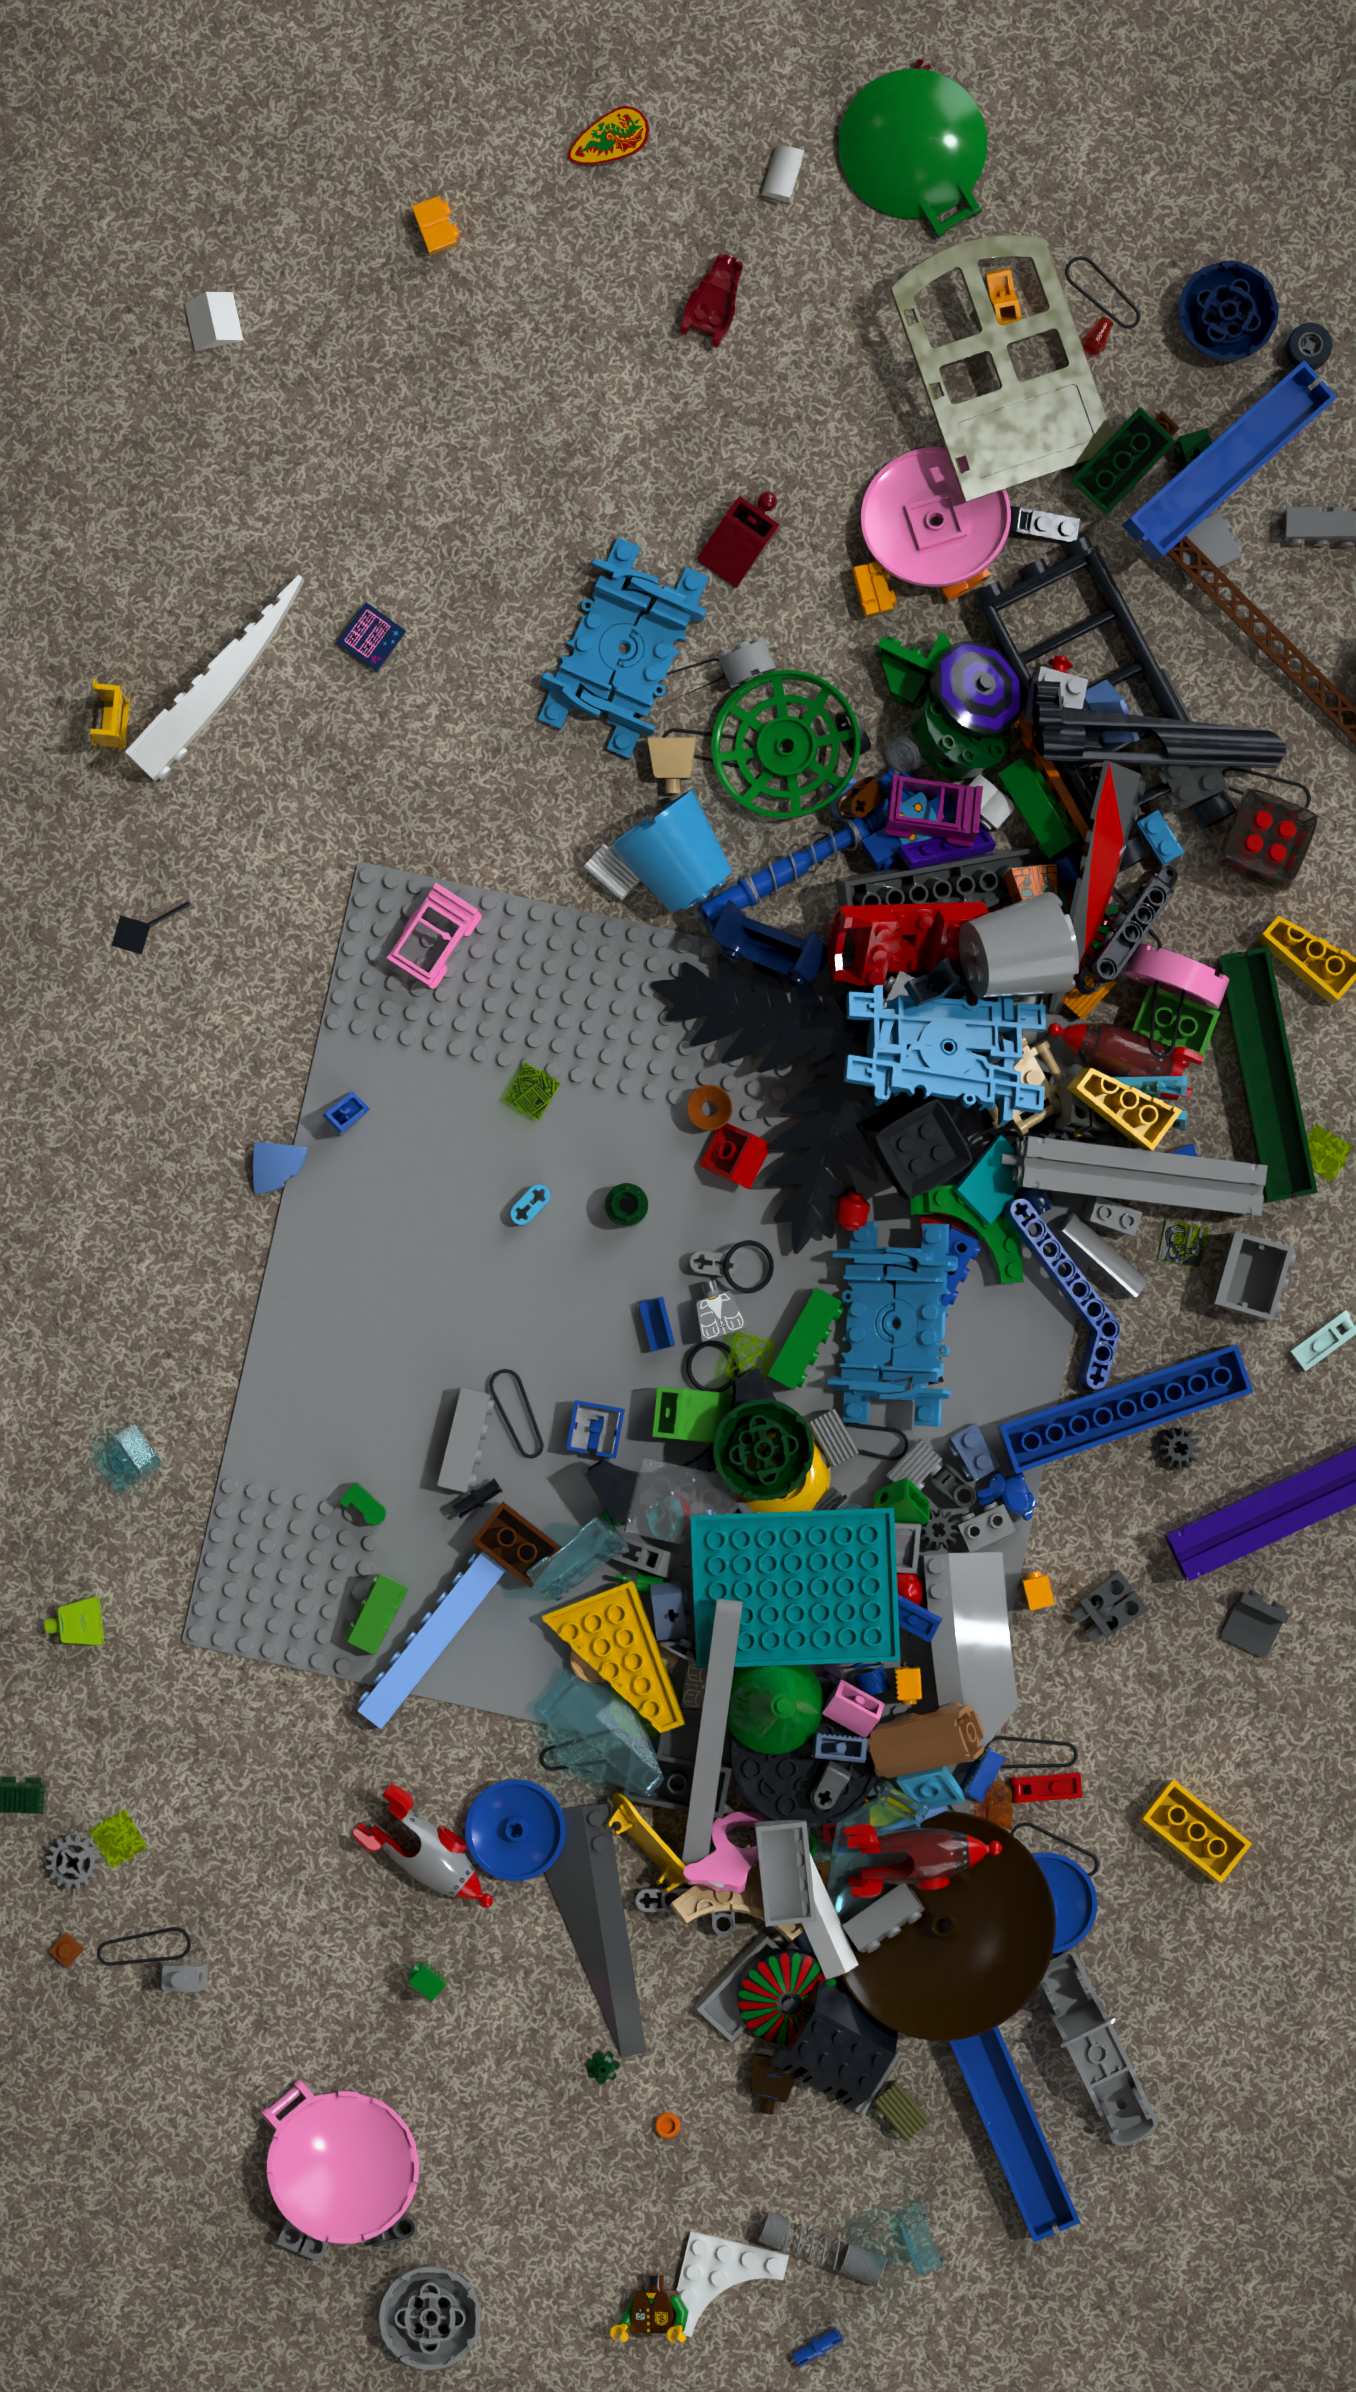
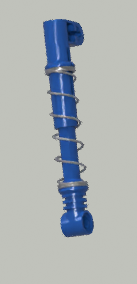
M888 798L864 817L846 818L842 830L834 833L829 828L831 836L815 845L809 839L810 847L800 853L798 851L793 853L789 851L788 856L772 864L768 862V867L754 875L748 873V877L744 875L738 879L736 885L699 904L697 911L709 932L714 931L728 900L733 901L740 910L747 906L753 907L760 904V899L766 895L774 896L777 889L787 884L794 885L797 878L808 872L815 873L818 862L824 859L835 862L838 851L844 848L855 851L857 847L860 848L862 846L861 840L886 826V815L884 812L887 811ZM855 844V848L850 849L847 846ZM835 854V859H834V860H830V859L827 858V857H829V856ZM815 865L814 871L808 870V868Z

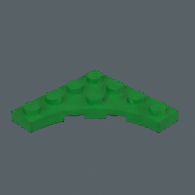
M957 1185L937 1186L924 1193L925 1212L939 1213L957 1218L966 1223L967 1227L979 1239H983L990 1250L989 1255L994 1266L997 1284L1024 1282L1020 1236L1005 1217L1003 1210L992 1224L986 1225L954 1191ZM1016 1193L1011 1199H1017ZM1015 1205L1017 1208L1015 1214H1018V1205Z

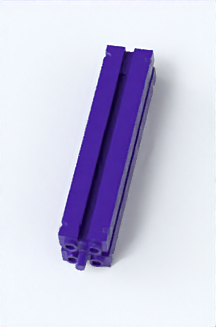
M1356 1445L1164 1534L1184 1580L1192 1581L1201 1575L1207 1574L1355 1505Z

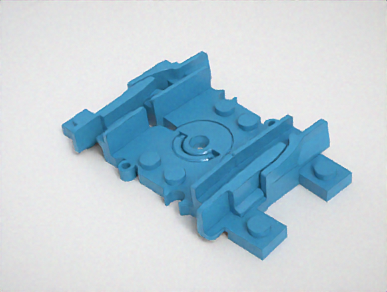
M876 985L873 988V993H847V1019L871 1021L869 1023L867 1057L871 1058L847 1055L845 1059L844 1082L874 1087V1105L880 1106L890 1098V1093H892V1096L897 1097L903 1091L909 1097H912L915 1093L914 1089L920 1088L924 1092L923 1099L934 1096L955 1100L960 1096L962 1097L961 1104L963 1107L969 1108L977 1101L978 1110L981 1111L984 1108L995 1110V1102H999L997 1124L1003 1126L1012 1119L1013 1109L1039 1114L1043 1111L1045 1087L1020 1083L1021 1072L1013 1070V1067L1022 1059V1031L1043 1033L1046 1030L1045 1005L1019 1003L1013 1005V996H997L996 1002L983 1001L980 997H977L975 1006H970L966 1002V996H963L961 999L940 998L916 1007L910 996L898 995L896 998L887 1001V1009H883V985ZM998 1033H1001L1004 1037L1000 1042H998ZM944 1044H950L952 1051H946ZM972 1052H982V1055H978ZM988 1062L998 1063V1065L989 1064Z

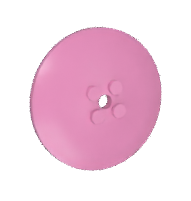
M945 447L921 448L892 460L879 471L870 483L861 508L863 537L874 559L893 576L905 582L926 587L958 584L981 573L997 558L1003 549L1011 524L1010 501L1006 489L964 503ZM964 457L957 458L961 473L968 471ZM933 517H940L943 523L940 526H932L929 521Z

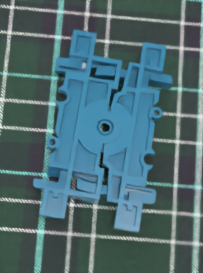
M617 538L607 562L598 558L593 559L591 562V566L613 576L612 580L600 575L594 586V603L590 599H585L582 602L583 611L589 614L582 617L573 640L567 642V645L574 649L573 655L570 657L561 655L563 663L560 664L556 676L551 673H544L541 676V687L549 690L550 693L538 720L561 730L571 707L597 719H600L602 713L608 714L606 722L616 726L607 746V750L630 759L640 734L652 736L656 730L655 726L634 716L636 713L647 717L655 702L653 694L656 697L665 695V687L662 684H658V682L665 680L674 657L681 654L680 651L674 649V642L676 640L686 642L684 634L690 620L701 623L707 614V610L697 604L709 576L686 567L677 589L667 585L662 589L658 586L659 579L657 577L632 569L641 547ZM627 578H632L628 591L623 590ZM652 599H656L655 604L650 609V614L642 615L637 625L634 626L640 610L647 612ZM590 604L591 607L586 608L585 605ZM621 644L628 646L629 649L626 653L619 651ZM615 671V676L612 682V685L615 688V694L611 703L608 701L610 694L612 692V686L609 685V681L612 677L613 672ZM580 685H582V686H584L589 692H587L585 689H583V692L581 693V696H580V699H579L576 695H577V692H578V690H579V688H580ZM661 688L662 692L658 693L656 690Z
M867 1221V1224L860 1227L858 1231L850 1230V1249H838L831 1256L833 1258H854V1263H857V1265H846L845 1275H842V1279H847L849 1286L852 1288V1290H846L842 1293L843 1301L852 1303L847 1308L846 1335L842 1338V1341H849L851 1343V1350L848 1353H841L845 1358V1363H839L841 1375L832 1376L826 1380V1384H832V1388L836 1391H844L843 1422L870 1423L871 1398L915 1400L914 1426L941 1427L942 1399H949L951 1397V1390L928 1389V1383L937 1382L938 1378L943 1376L944 1363L940 1357H947L950 1354L949 1346L940 1344L945 1339L946 1312L950 1309V1306H943L940 1299L944 1294H951L947 1289V1271L954 1272L958 1268V1258L946 1255L949 1246V1224L922 1223L921 1248L877 1247L878 1222ZM899 1265L907 1266L910 1268H917V1272L911 1269L899 1267ZM889 1280L896 1281V1286L892 1284ZM895 1319L900 1320L901 1324L899 1328H895L893 1326V1321ZM893 1360L892 1366H886ZM913 1377V1380L894 1382V1380H901Z

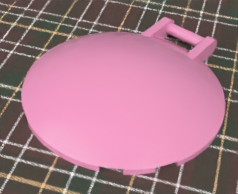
M298 2079L290 2091L269 2109L266 2107L260 2112L265 2121L275 2131L267 2157V2180L276 2206L291 2225L300 2232L326 2243L353 2244L367 2241L382 2234L402 2217L416 2191L419 2178V2160L412 2133L406 2123L392 2108L376 2098L351 2091H338L336 2093L314 2096L307 2086ZM301 2095L304 2101L279 2121L276 2115Z

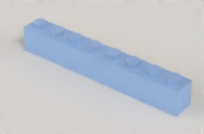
M482 1551L480 1554L475 1552L467 1562L470 1567L466 1573L459 1572L451 1583L455 1587L449 1594L444 1592L437 1600L436 1604L439 1606L433 1614L430 1611L420 1622L423 1625L422 1629L418 1634L413 1631L404 1642L407 1645L404 1652L401 1654L397 1651L389 1661V1664L392 1665L386 1674L382 1671L373 1682L376 1685L375 1689L371 1694L366 1691L357 1702L361 1705L357 1711L380 1729L389 1721L507 1570L486 1552Z

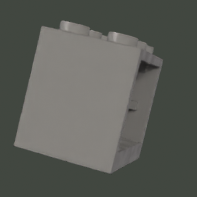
M1231 1232L1210 1305L1267 1322L1273 1321L1275 1317H1279L1282 1303L1278 1301L1280 1294L1285 1293L1288 1287L1289 1278L1285 1277L1287 1270L1292 1269L1295 1262L1296 1254L1292 1253L1294 1248L1242 1232Z

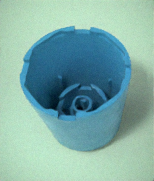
M693 789L662 807V812L655 816L654 820L650 821L649 818H646L610 845L612 851L671 914L681 908L686 910L694 905L696 901L698 903L710 895L709 892L722 886L725 883L724 879L733 872Z

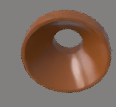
M701 1086L688 1099L687 1113L689 1119L696 1127L702 1130L713 1131L720 1129L729 1121L732 1115L731 1098L725 1090L718 1086ZM708 1101L714 1102L717 1105L716 1114L706 1116L702 1111L704 1103Z

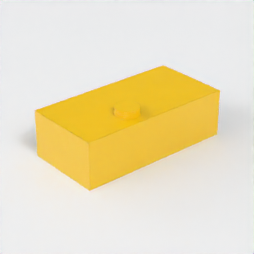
M1174 1779L1168 1780L1137 1819L1215 1884H1220L1224 1881L1252 1845L1250 1841Z

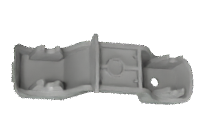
M1074 1950L1052 1958L1037 1990L1063 2039L1060 2046L1061 2048L1066 2046L1111 2141L1117 2146L1135 2144L1154 2132L1158 2125V2119L1112 2023L1116 2022V2019L1108 2017ZM1119 2099L1126 2101V2106L1122 2109L1116 2105Z

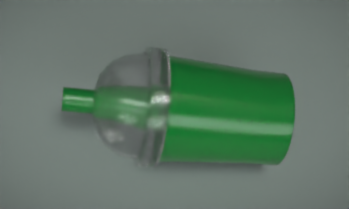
M634 1567V1569H627L623 1575L616 1574L615 1579L621 1580L622 1585L633 1581L638 1593L651 1594L650 1584L663 1583L664 1577L638 1570V1568Z

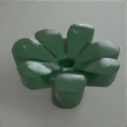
M596 2051L594 2053L595 2060L588 2059L587 2066L592 2068L588 2075L590 2078L598 2077L600 2084L606 2083V2078L614 2080L617 2077L614 2070L620 2068L619 2061H612L614 2054L611 2051H608L605 2056H603L602 2051Z

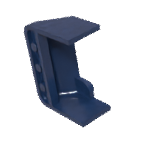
M730 900L727 901L711 935L725 949V955L736 960L738 957L790 976L789 980L799 985H803L804 982L810 983L828 965L827 946L815 933L811 932L808 940L801 939L746 917L734 902Z

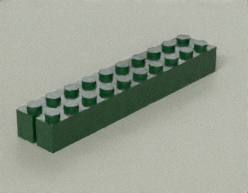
M1267 946L1247 950L1244 953L1245 958H1242V951L1220 955L1217 958L1219 973L1229 978L1224 998L1257 1164L1268 1165L1266 1183L1263 1186L1265 1204L1291 1198L1290 1194L1292 1198L1318 1193L1270 948Z

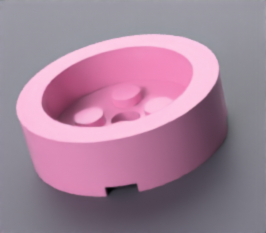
M1140 943L1128 961L1124 971L1125 975L1147 987L1149 985L1154 986L1155 980L1159 981L1157 988L1181 996V992L1184 990L1186 991L1184 998L1212 1009H1219L1229 983L1227 976L1220 974L1217 977L1214 974L1215 969L1162 948L1152 950L1150 949L1151 946Z

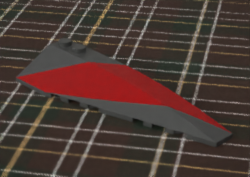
M1104 760L1090 819H1093L1094 827L1087 831L1085 840L1087 841L1086 847L1089 850L1088 853L1085 852L1080 863V872H1083V877L1077 878L1069 915L1077 940L1079 971L1091 949L1108 906L1123 859L1132 821H1136L1140 809V806L1137 805L1138 797L1143 796L1146 781H1143V776L1140 773ZM1074 974V976H1073V980H1074V981H1075V978H1076L1077 974ZM1070 991L1053 993L1049 1009L1050 1013L1058 1015Z

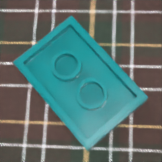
M1002 1135L995 1137L954 1189L957 1195L986 1225L992 1224L1020 1188L1014 1186L1015 1181L1011 1179L1014 1165L1001 1164L1002 1154L1015 1155V1149Z

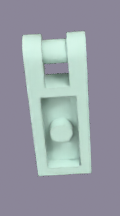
M1347 1310L1340 1313L1290 1351L1304 1371L1310 1369L1356 1335V1324L1354 1325L1349 1317L1351 1315ZM1339 1324H1342L1346 1330L1342 1335L1336 1329Z

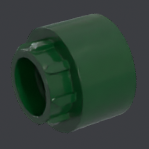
M622 1183L613 1187L607 1194L605 1209L610 1220L616 1225L633 1227L642 1222L646 1217L648 1199L645 1192L637 1185ZM625 1198L631 1199L634 1202V1208L630 1212H623L619 1207L621 1200Z

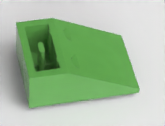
M657 1386L652 1437L712 1443L720 1422L730 1411L732 1394Z

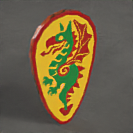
M622 106L615 108L603 115L579 135L568 152V158L574 163L596 165L632 156L643 149L648 141L650 132L648 120L635 107Z

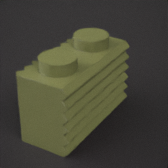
M897 2080L873 2100L875 2103L873 2110L881 2119L886 2117L892 2125L889 2129L898 2139L903 2137L905 2141L909 2140V2138L929 2123L927 2116Z

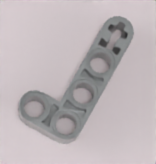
M679 1886L666 1893L663 1890L668 1887L642 1888L636 1895V1905L643 1912H674L665 1901L666 1895L673 1892L680 1897L692 1887ZM657 1892H662V1906H657L658 1901H651L650 1906H645V1903L640 1901V1898H644L645 1893H649L650 1898H658ZM723 1911L712 1913V1927L715 1933L722 1936L729 1935L735 1926V1912ZM720 1917H727L731 1925L729 1928L721 1930L717 1927L716 1921Z

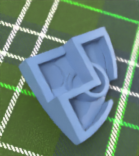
M254 1142V1193H270L285 1186L283 1183L291 1175L297 1176L307 1157L308 1147Z

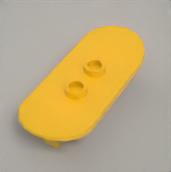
M615 1793L612 1797L614 1812L605 1826L609 1828L613 1822L618 1825V1831L613 1833L614 1836L626 1830L662 1871L656 1883L659 1885L664 1879L668 1880L669 1886L663 1890L665 1893L682 1884L691 1887L696 1885L686 1883L683 1875L686 1865L681 1862L640 1816L632 1803L622 1794Z

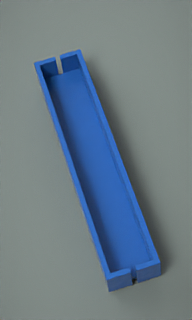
M1305 360L1122 524L1123 528L1136 542L1138 540L1143 542L1140 547L1154 563L1172 549L1337 398L1323 381L1310 390L1308 386L1319 376Z
M998 2026L978 2036L949 2041L1033 2242L1035 2243L1055 2234L1051 2226L1055 2223L1059 2231L1081 2223Z

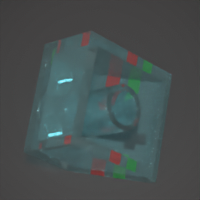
M136 1424L115 1435L90 1455L118 1497L164 1465Z

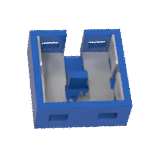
M575 1400L566 1450L586 1453L587 1449L595 1450L598 1456L616 1459L625 1409Z

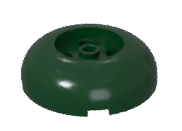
M754 1399L736 1406L720 1422L713 1440V1460L718 1474L734 1492L753 1500H774L791 1493L805 1478L811 1468L814 1457L812 1433L804 1418L787 1404L772 1399ZM770 1428L776 1430V1436L773 1439H769L766 1436V1432ZM745 1433H749L752 1437L751 1442L748 1444H744L741 1440L742 1435ZM760 1444L765 1445V1450L762 1453L757 1452ZM774 1453H779L781 1456V1460L777 1464L771 1462V1456ZM749 1458L756 1460V1466L752 1469L746 1466Z

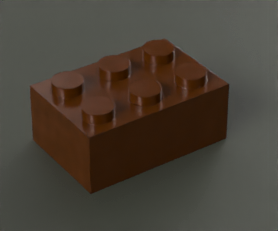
M502 1501L471 1541L531 1588L563 1548L504 1501Z

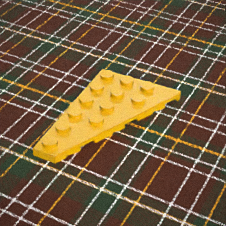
M634 1581L542 1616L543 1621L559 1637L566 1641L582 1659L587 1661L603 1679L607 1680L660 1733L686 1724Z

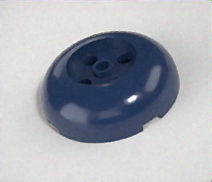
M1221 261L1220 263L1205 266L1197 271L1185 285L1178 307L1180 326L1188 342L1203 355L1221 361L1244 359L1259 351L1272 336L1279 315L1277 299L1268 279L1254 267L1237 261ZM1218 293L1226 294L1227 300L1219 302L1216 298ZM1246 304L1249 307L1248 313H1241L1238 308L1239 305ZM1223 311H1229L1231 316L1225 317ZM1208 314L1213 315L1215 322L1207 323L1205 316ZM1235 326L1238 332L1236 335H1230L1227 328Z

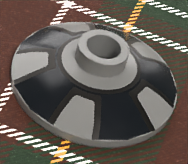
M683 1637L680 1642L673 1640L660 1641L659 1644L665 1649L696 1663V1650L693 1649L695 1646L694 1642Z

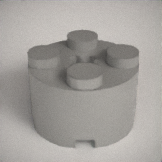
M763 636L750 642L749 640L735 645V650L731 651L730 649L717 655L731 688L742 686L747 681L776 669Z

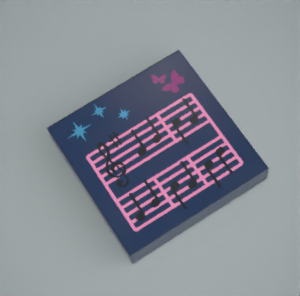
M365 602L338 639L337 644L378 672L406 634V630Z

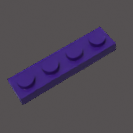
M980 827L979 833L971 847L952 845L947 842V838L936 837L901 845L898 854L909 870L991 852L994 851L996 843L984 827Z

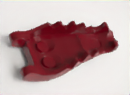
M727 254L717 256L711 271L707 273L699 287L693 291L688 299L679 329L680 334L686 336L690 328L713 337L711 346L719 347L730 329L735 314L738 281L743 269V264L739 259Z

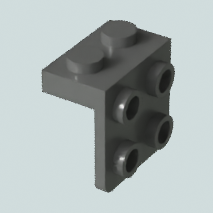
M1252 1590L1248 1594L1241 1592L1221 1636L1223 1639L1264 1658L1268 1655L1282 1624L1287 1623L1290 1614L1286 1613V1607L1273 1601L1269 1605L1263 1602L1264 1596Z

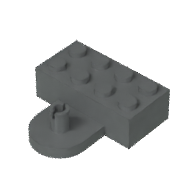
M681 1708L686 1724L661 1733L658 1750L633 1745L623 1796L630 1801L689 1812L702 1716L700 1711L693 1708ZM721 1762L714 1812V1817L718 1818L723 1817L732 1770L731 1764Z

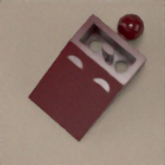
M766 491L759 495L757 508L739 495L696 559L735 588L740 585L780 529V524L765 514L766 511H772L777 505V498L772 492ZM746 512L748 517L742 521L738 518V514ZM761 526H765L768 532L765 535H760L758 529Z

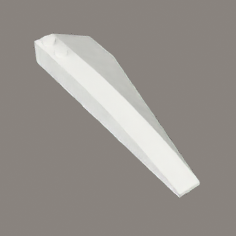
M300 575L276 597L275 600L278 603L275 606L273 604L267 606L258 618L260 621L258 623H250L244 629L242 639L238 641L235 638L206 667L208 673L205 676L203 674L197 676L189 686L190 691L188 693H180L173 700L172 709L170 711L164 709L125 751L129 758L154 781L158 778L163 780L171 771L169 766L175 760L179 762L187 754V746L219 712L253 668L304 583Z

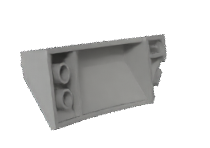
M1003 1552L924 1555L928 1611L943 1618L931 1641L939 1708L954 1703L972 1707L978 1714L984 1731V1739H981L979 1746L984 1745L985 1747L1001 1730L1009 1717L1019 1708L1009 1629ZM975 1760L966 1761L962 1763L974 1762Z

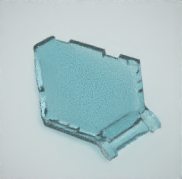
M567 1668L562 1673L563 1677L546 1697L534 1705L535 1709L548 1720L560 1765L645 1796L651 1795L664 1780V1777L658 1765V1758L644 1724L640 1721L636 1708L625 1700L613 1687L583 1682ZM570 1683H572V1684L574 1685V1687H572V1688L562 1697V1699L554 1706V1708H553L552 1711H551V1710L549 1709V1707H550V1706L555 1702V1700L562 1694V1692L570 1685Z
M888 1781L883 1783L876 1798L836 1820L826 1891L841 1925L848 1922L901 1883L906 1881L908 1883L918 1874L915 1873V1875L905 1877L882 1878V1891L873 1898H858L851 1895V1889L859 1887H849L848 1877L861 1875L860 1869L900 1864L907 1860L910 1854L902 1851L861 1854L860 1848H848L847 1838L854 1836L845 1837V1828L860 1824L872 1825L876 1829L879 1841L896 1838L921 1839L920 1824L927 1815L930 1805L924 1801L920 1803L893 1788L894 1785ZM891 1797L894 1800L909 1807L910 1809L916 1811L914 1817L910 1815L908 1812L904 1811L903 1809L886 1801L887 1798Z

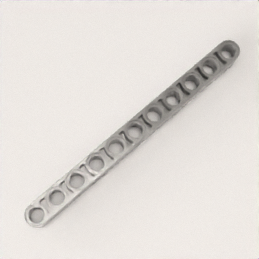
M717 1598L682 1863L685 1865L697 1863L709 1855L743 1604L741 1601Z

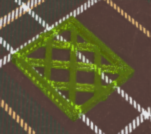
M735 1332L724 1376L736 1377L731 1372L737 1368L740 1369L741 1373L744 1372L742 1365L747 1362L756 1367L752 1359L760 1355L764 1363L757 1368L761 1369L765 1366L763 1378L766 1381L775 1342ZM740 1337L750 1338L751 1342L744 1346ZM738 1341L741 1348L734 1352L736 1342ZM756 1342H766L768 1346L761 1350ZM754 1344L758 1352L750 1356L746 1348ZM769 1350L768 1357L766 1360L763 1353ZM743 1351L747 1359L739 1362L736 1354ZM733 1358L737 1365L730 1368Z

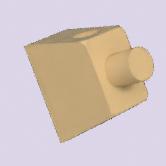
M648 738L654 778L665 779V793H680V779L691 778L697 738Z

